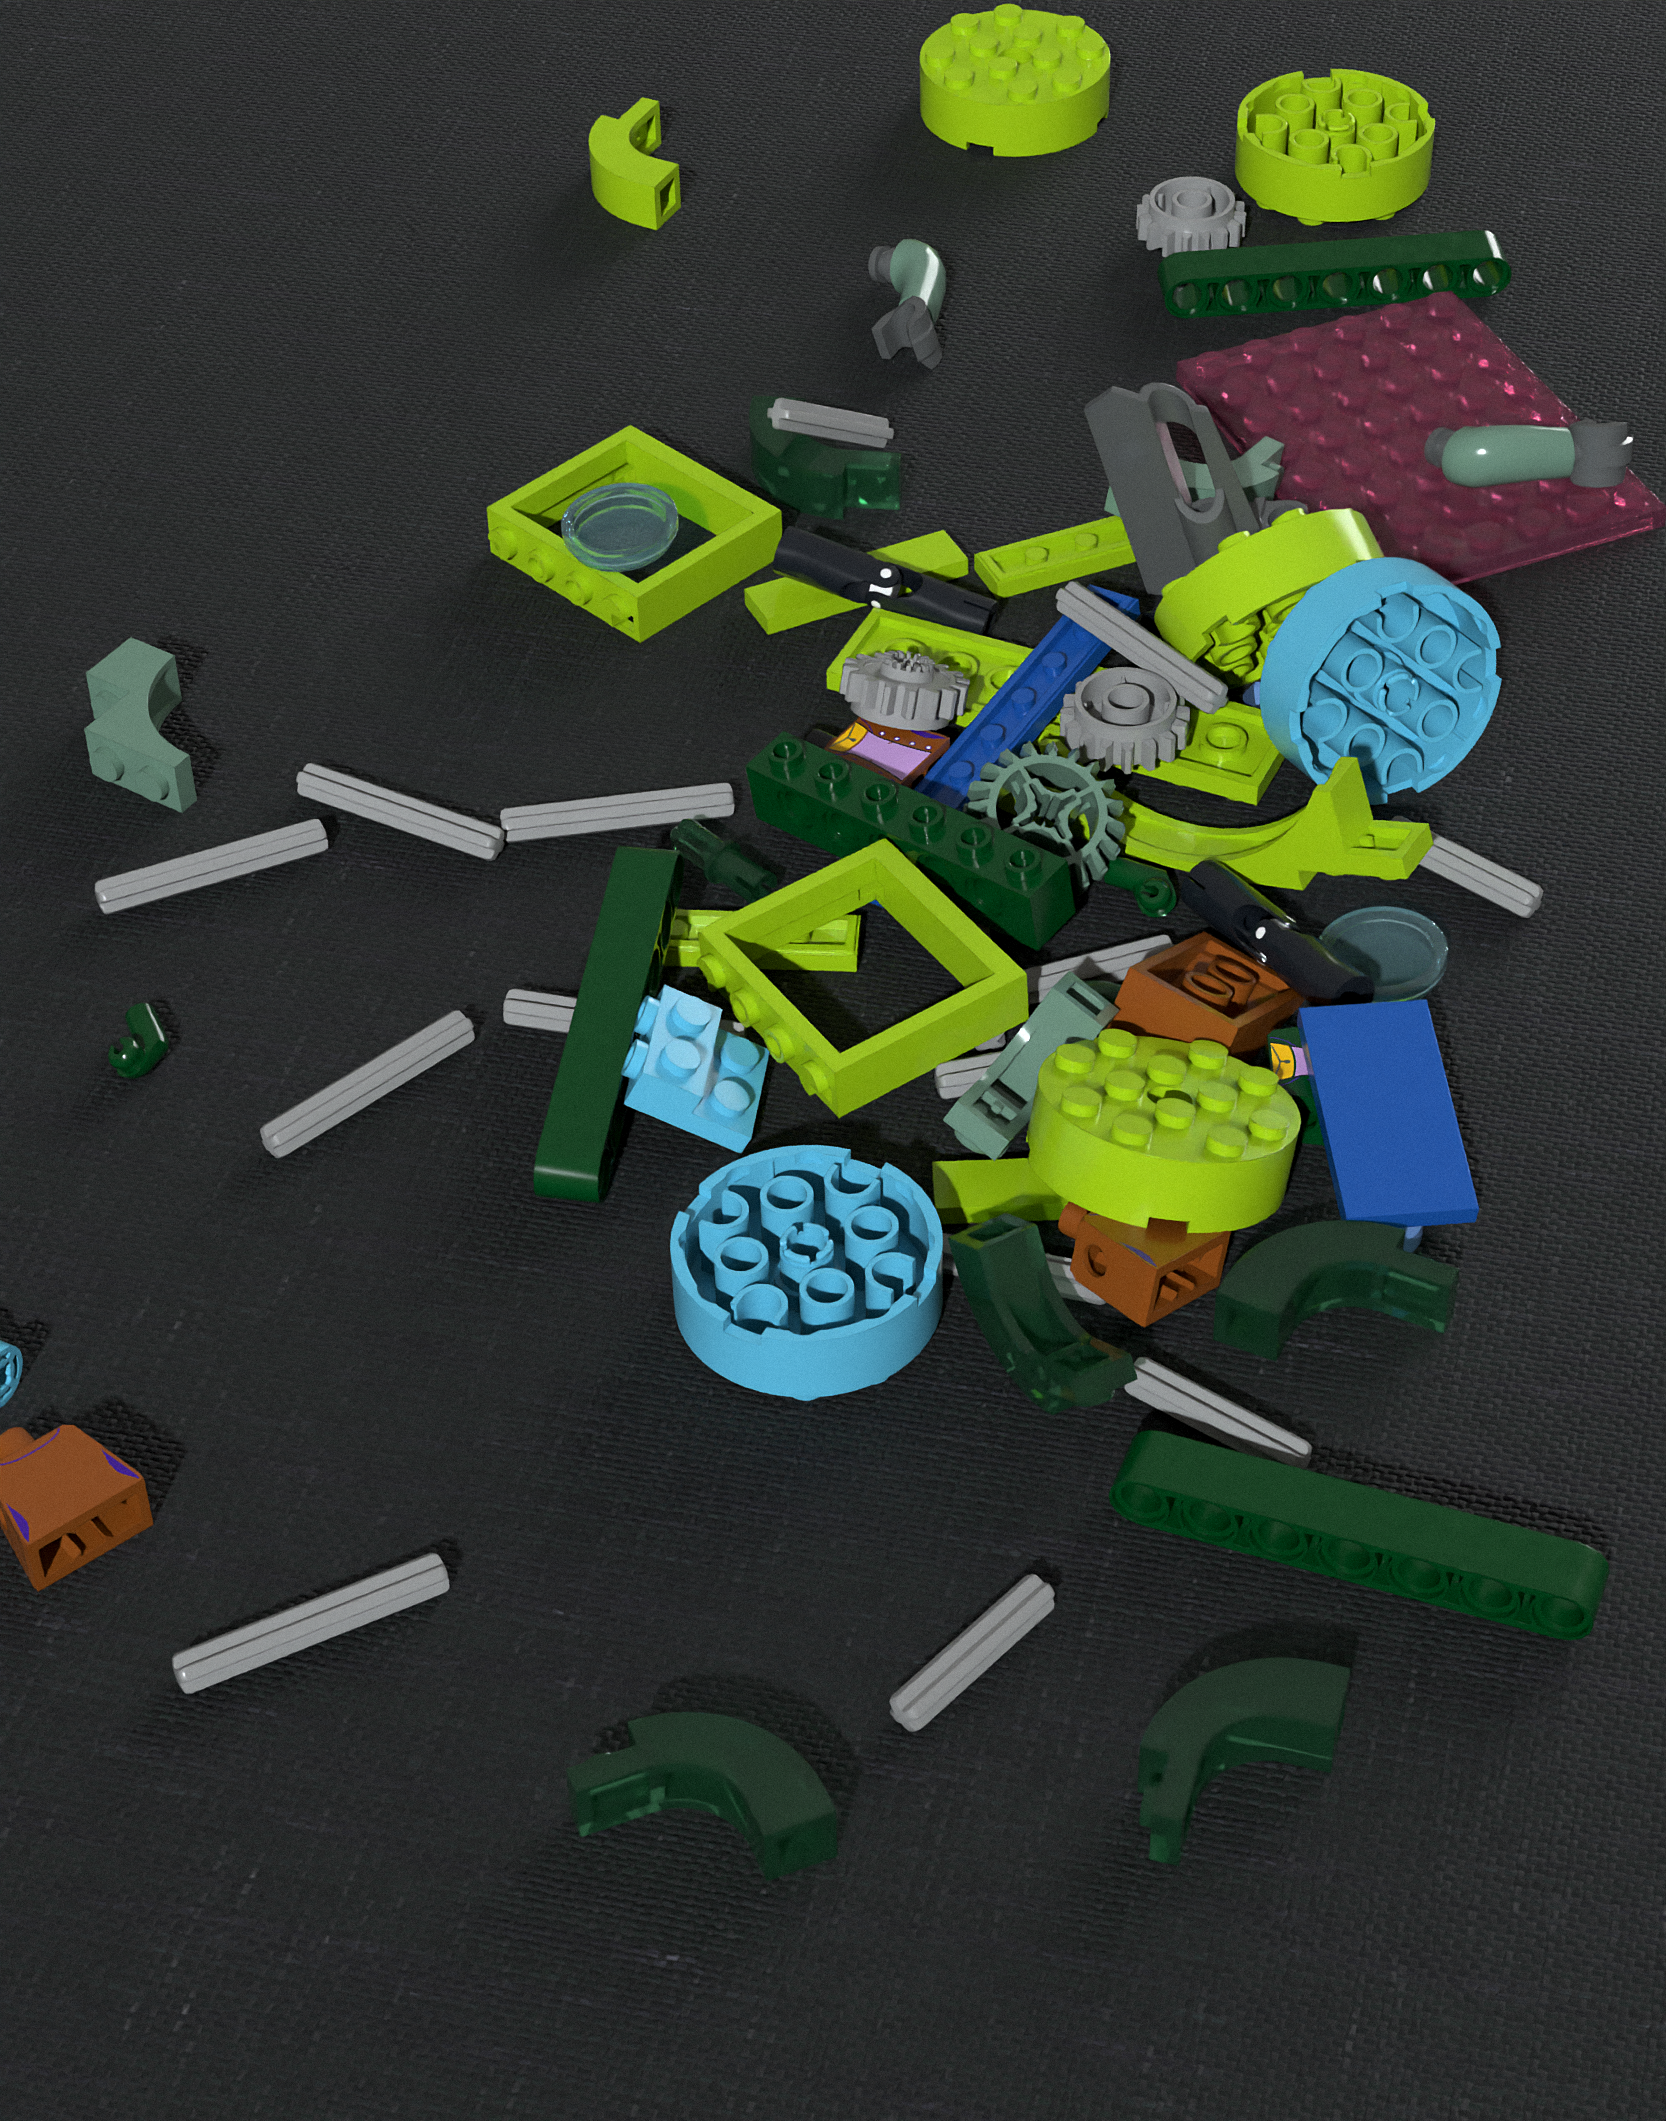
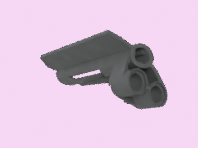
M1152 382L1144 385L1139 393L1112 386L1085 405L1084 412L1147 594L1162 595L1161 590L1168 583L1186 576L1196 567L1218 554V544L1235 533L1248 531L1250 535H1253L1271 527L1272 522L1277 517L1296 508H1302L1305 514H1309L1307 505L1305 506L1297 500L1266 501L1265 497L1254 498V502H1248L1209 410L1206 406L1196 405L1194 400L1185 392L1174 386ZM1167 422L1183 424L1197 435L1215 488V498L1208 497L1192 502Z

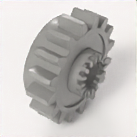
M1191 176L1169 179L1154 187L1150 195L1145 194L1142 197V204L1137 205L1138 240H1147L1146 248L1148 250L1162 248L1163 257L1184 251L1226 249L1227 246L1238 248L1240 246V237H1245V204L1243 201H1235V193L1226 185L1212 179Z
M897 650V652L889 651L884 654L875 653L874 657L856 654V659L848 657L845 659L839 693L844 694L845 700L851 702L850 708L853 713L865 720L897 729L930 731L945 728L954 715L962 716L964 714L970 680L964 679L962 672L948 671V665H935L933 659H929L928 656H921L919 653L914 654V658L911 657L912 652L907 651L905 656L904 652Z
M1132 667L1109 668L1088 676L1082 682H1077L1075 694L1064 695L1063 709H1060V736L1065 737V747L1069 751L1078 747L1080 763L1084 764L1094 759L1099 760L1100 771L1106 772L1113 764L1121 765L1124 774H1131L1133 765L1141 764L1148 771L1155 770V759L1159 758L1171 763L1175 760V749L1185 750L1187 735L1189 734L1190 707L1184 706L1185 699L1175 693L1174 688L1167 680L1153 672Z

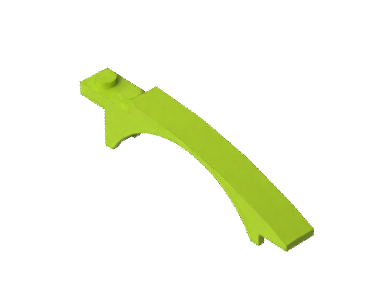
M1043 739L1039 744L1041 755L1044 754L1047 744L1052 741L1055 742L1058 748L1057 756L1067 758L1070 752L1059 739ZM1340 757L1335 763L1325 784H1318L1305 807L1279 821L1256 827L1238 829L1199 826L1154 812L1132 801L1116 790L1109 797L1110 799L1122 800L1124 806L1121 817L1116 819L1125 825V833L1122 840L1115 842L1120 848V855L1190 872L1194 866L1202 861L1212 859L1222 863L1246 883L1303 891L1317 872L1330 876L1347 874L1379 877L1383 880L1408 879L1434 845L1428 823L1373 820L1357 757ZM1078 761L1077 764L1085 768V766ZM1044 786L1046 789L1052 792L1061 793V791L1057 789ZM1010 792L998 802L996 807L1018 816L1014 809L1016 800ZM1083 813L1076 817L1074 825L1069 827L1073 838L1088 843L1090 837L1089 826ZM1040 816L1033 817L1032 822L1034 821L1040 826L1043 824ZM1045 818V827H1053L1054 822L1052 823L1049 819Z

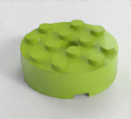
M1002 4L997 6L994 11L954 15L951 18V22L932 33L921 48V117L932 133L956 147L967 150L970 143L993 147V156L1024 157L1053 153L1075 146L1093 136L1097 132V123L1103 117L1107 118L1110 51L1104 39L1096 31L1085 25V21L1078 16H1062L1043 11L1022 10L1021 7L1015 4Z
M1330 69V77L1304 79L1302 71L1285 74L1262 83L1253 89L1239 106L1235 153L1236 178L1240 186L1248 195L1256 200V204L1260 208L1275 210L1297 217L1298 221L1305 225L1315 226L1324 222L1390 219L1395 215L1396 211L1407 207L1417 200L1428 186L1431 173L1435 118L1430 117L1427 112L1428 102L1420 94L1398 81L1378 74L1349 69Z
M1296 508L1277 517L1272 522L1271 527L1253 535H1250L1248 531H1241L1225 538L1217 546L1218 554L1196 567L1186 576L1168 583L1161 590L1163 599L1155 611L1154 622L1165 643L1227 685L1228 690L1261 680L1270 642L1274 639L1287 615L1312 586L1319 584L1333 573L1347 566L1385 556L1366 518L1352 508L1333 509L1305 514L1302 508Z
M1105 1029L1099 1033V1036L1094 1041L1086 1039L1058 1046L1056 1051L1050 1054L1042 1063L1038 1073L1026 1142H1028L1030 1148L1028 1162L1036 1175L1057 1194L1088 1211L1107 1218L1147 1228L1149 1217L1186 1222L1187 1233L1234 1231L1255 1225L1267 1219L1281 1206L1292 1166L1301 1117L1296 1103L1287 1091L1278 1084L1279 1078L1274 1072L1262 1067L1248 1065L1228 1056L1227 1048L1217 1042L1196 1040L1191 1043L1156 1037L1134 1036L1120 1029Z

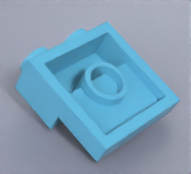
M664 984L656 999L647 995L639 1008L638 1019L633 1031L641 1034L640 1039H636L630 1047L621 1071V1075L630 1078L623 1104L741 1154L752 1137L770 1052L765 1047L718 1028L723 1009Z

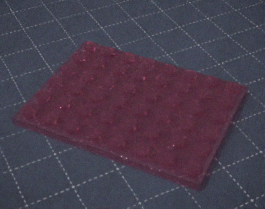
M1452 291L1435 292L1428 297L1401 304H1389L1382 309L1355 316H1343L1336 321L1309 328H1297L1290 333L1263 340H1251L1243 345L1217 352H1204L1197 357L1177 362L1176 380L1198 405L1207 407L1215 425L1242 455L1265 436L1285 444L1280 461V466L1284 467V476L1276 491L1281 500H1297L1305 506L1307 505L1309 514L1333 509L1352 508L1366 518L1385 557L1404 558L1424 564L1453 585L1665 526L1666 506L1627 467L1623 483L1611 487H1582L1574 485L1568 477L1564 479L1468 488L1449 482L1443 474L1441 467L1432 466L1427 462L1424 454L1425 443L1429 435L1439 427H1446L1455 432L1464 426L1482 427L1489 425H1534L1568 428L1569 425L1581 421Z

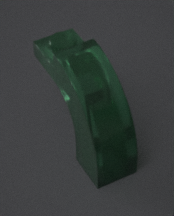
M752 396L749 409L751 468L758 484L771 497L803 513L831 519L843 520L846 507L900 510L902 500L901 453L836 449L822 445L807 435L776 430L772 427V419L767 418L768 408H773L775 400L787 398L805 402V398Z
M1004 1213L948 1237L963 1290L988 1344L1014 1382L1042 1410L1050 1415H1055L1074 1405L1081 1407L1095 1406L1110 1400L1115 1395V1389L1138 1379L1130 1353L1091 1336L1079 1325L1068 1310L1052 1278L1036 1224Z
M1333 1220L1300 1225L1263 1240L1247 1251L1234 1264L1216 1292L1213 1340L1276 1362L1290 1336L1303 1321L1319 1312L1339 1307L1372 1309L1444 1334L1454 1316L1459 1269L1404 1251L1405 1230L1390 1225L1356 1220Z
M1261 1658L1223 1666L1200 1676L1181 1688L1166 1701L1146 1729L1139 1750L1137 1792L1144 1793L1139 1825L1151 1828L1149 1859L1176 1866L1180 1865L1200 1795L1215 1777L1232 1767L1255 1761H1277L1331 1773L1346 1716L1351 1668L1298 1658Z
M697 1712L664 1713L642 1717L627 1722L628 1748L613 1753H600L590 1757L584 1763L566 1768L570 1814L580 1837L657 1811L691 1808L715 1814L736 1827L747 1840L766 1881L838 1856L836 1809L816 1772L798 1752L780 1738L742 1720Z

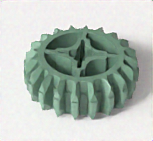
M1030 741L1022 746L1020 758L1006 748L1005 751L1000 753L998 766L987 762L981 768L979 774L982 781L975 780L971 782L967 792L971 802L964 804L962 812L1001 830L997 819L996 805L1011 792L1016 800L1014 809L1018 816L1013 818L1010 827L1003 831L1068 861L1072 890L1080 896L1086 892L1089 886L1088 878L1097 882L1101 881L1108 870L1105 863H1108L1109 860H1116L1120 852V848L1115 842L1122 840L1125 833V825L1116 819L1121 817L1124 806L1122 800L1109 798L1115 789L1114 779L1096 781L1095 779L1100 771L1099 762L1089 763L1085 768L1077 764L1080 758L1078 747L1071 750L1067 758L1057 756L1058 748L1054 741L1047 744L1043 755H1038ZM1044 786L1057 789L1061 791V793L1052 792L1046 789ZM1084 813L1089 826V842L1076 852L1071 844L1073 835L1069 827L1074 825L1076 817ZM1040 816L1043 824L1040 826L1034 821L1032 822L1033 817ZM1047 818L1052 823L1054 822L1053 827H1045L1044 819Z

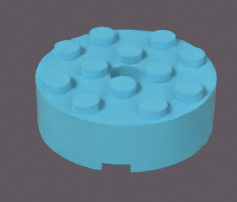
M1383 557L1347 566L1333 573L1319 584L1312 586L1305 593L1304 597L1287 615L1268 646L1260 682V709L1267 734L1276 749L1317 785L1327 782L1335 763L1340 757H1357L1370 805L1386 804L1387 794L1413 787L1419 793L1441 780L1465 758L1482 735L1491 718L1502 680L1495 674L1496 649L1501 648L1495 625L1488 613L1478 602L1424 564L1404 558Z
M823 1145L785 1146L761 1151L735 1160L708 1176L699 1184V1195L687 1207L685 1212L679 1211L674 1220L670 1239L674 1309L679 1330L688 1346L703 1363L716 1373L743 1387L772 1395L793 1397L802 1401L849 1393L887 1380L889 1376L909 1364L922 1351L936 1330L943 1306V1233L941 1222L934 1205L922 1188L908 1175L887 1162L880 1169L851 1159V1149Z

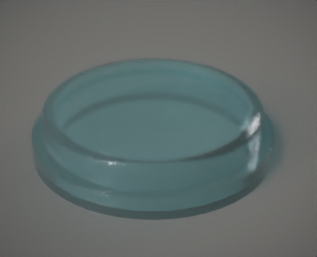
M615 483L593 489L577 498L567 508L561 521L563 541L567 549L582 564L606 572L631 571L658 560L670 548L679 527L678 512L674 501L658 488L640 483Z
M1377 906L1352 911L1333 921L1319 937L1321 941L1374 982L1375 994L1372 1003L1420 1000L1436 986L1447 967V942L1440 928L1427 917L1404 908Z

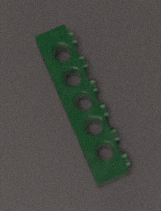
M782 731L745 766L758 819L842 859L886 838L968 918L1037 951L1076 913L1068 861L792 734Z

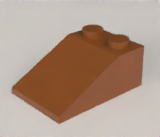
M1202 932L1129 967L1113 1004L1120 1011L1106 1029H1120L1134 1036L1156 1037L1191 1043L1196 1040L1214 1041L1227 1048L1228 1056L1249 1064L1266 1045V1035L1272 1030L1280 1029L1305 999L1287 986L1273 969L1262 965L1255 959L1210 934Z

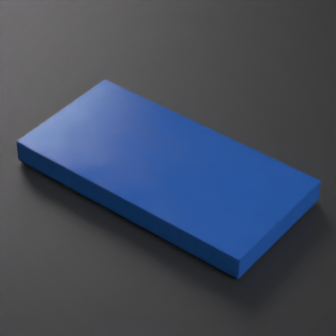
M1427 999L1299 1008L1297 1026L1343 1231L1476 1222L1479 1206Z

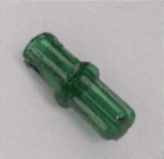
M690 818L683 819L677 827L672 829L670 833L672 848L675 851H681L685 858L704 870V876L710 883L724 884L744 898L748 904H752L773 893L761 884L764 882L771 888H776V875L771 871L765 870L742 854L741 847L736 841L731 839L723 841Z

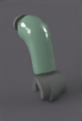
M904 239L896 247L892 248L877 246L870 254L868 263L869 275L876 283L888 282L892 284L895 290L901 294L899 306L886 313L871 329L882 359H892L898 350L912 347L917 361H920L932 370L942 359V349L934 325L939 316L946 291L947 278L943 262L935 249L916 239Z
M1590 419L1575 422L1569 425L1568 428L1534 425H1489L1482 427L1464 426L1455 432L1446 427H1439L1429 435L1425 443L1424 454L1429 464L1442 468L1443 474L1449 482L1462 487L1482 488L1569 477L1574 485L1603 488L1623 483L1626 464H1629L1632 460L1634 438L1628 437L1627 422L1597 423Z

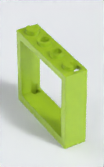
M632 425L627 426L486 507L489 529L488 540H490L491 553L639 643L773 562L777 546L782 537V511ZM627 483L717 536L643 581L636 583L546 528L621 484ZM630 616L633 617V622L629 620Z
M886 838L698 930L701 957L697 959L696 965L703 971V975L707 979L708 989L711 992L719 991L731 1004L738 1021L746 1028L752 1026L764 1039L772 1057L780 1064L786 1062L798 1074L807 1094L811 1096L816 1093L838 1118L931 1071L940 1063L950 1061L1029 1019L1027 973ZM877 900L966 989L839 1053L752 961Z

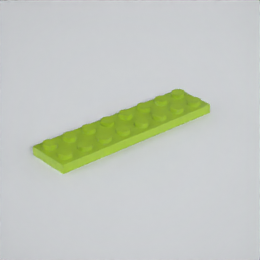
M874 607L826 670L827 689L839 692L843 664H845L847 657L856 659V654L874 657L875 653L884 654L885 652H897V650L904 652L905 656L907 651L912 652L911 657L914 658V654L919 653L921 656H928L929 659H933L935 665H948V671L962 672L964 674L963 678L970 680L964 714L962 716L954 715L953 719L949 721L959 726L967 727L1034 649ZM1097 666L1090 675L1107 668ZM1185 699L1184 706L1190 707L1189 734L1187 735L1185 750L1175 749V760L1171 763L1159 758L1155 759V770L1148 771L1141 764L1133 765L1132 772L1257 806L1285 757L1270 740L1264 727L1261 709L1228 701L1225 707H1220L1214 714H1206ZM1060 710L1032 742V745L1039 746L1043 739H1059L1065 745V737L1060 736ZM1112 765L1113 767L1122 770L1121 765Z

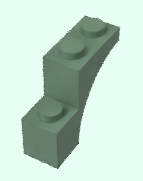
M130 637L86 672L91 707L95 718L92 723L84 728L92 773L107 782H112L140 794L150 801L158 802L183 813L197 801L190 755L174 747L159 734L160 727L165 718L182 701L175 655Z

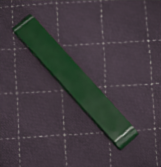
M1484 230L1184 251L1170 254L1164 258L1157 270V278L1167 310L1177 318L1186 319L1487 297L1496 295L1504 290L1512 276L1511 267L1499 239L1495 234ZM1239 279L1238 281H1236V282H1234V283L1228 284L1229 282H1231V281H1233V280ZM1189 283L1186 286L1178 287L1181 284Z
M619 846L616 850L536 1153L534 1192L537 1197L603 1203L606 1198L628 1111V1106L623 1103L630 1078L621 1075V1071L630 1047L636 1039H640L641 1034L633 1031L638 1019L639 1008L647 995L656 998L682 892L684 860L681 851Z
M1142 1431L1132 1438L1109 1493L1110 1504L1116 1512L1125 1519L1139 1525L1563 1640L1582 1639L1590 1634L1610 1574L1609 1564L1604 1556L1594 1548L1579 1542L1162 1431Z

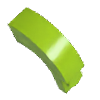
M642 97L619 119L601 115L592 126L588 140L591 184L594 196L603 208L616 217L635 225L658 230L681 208L679 164L649 156L662 144L659 101Z

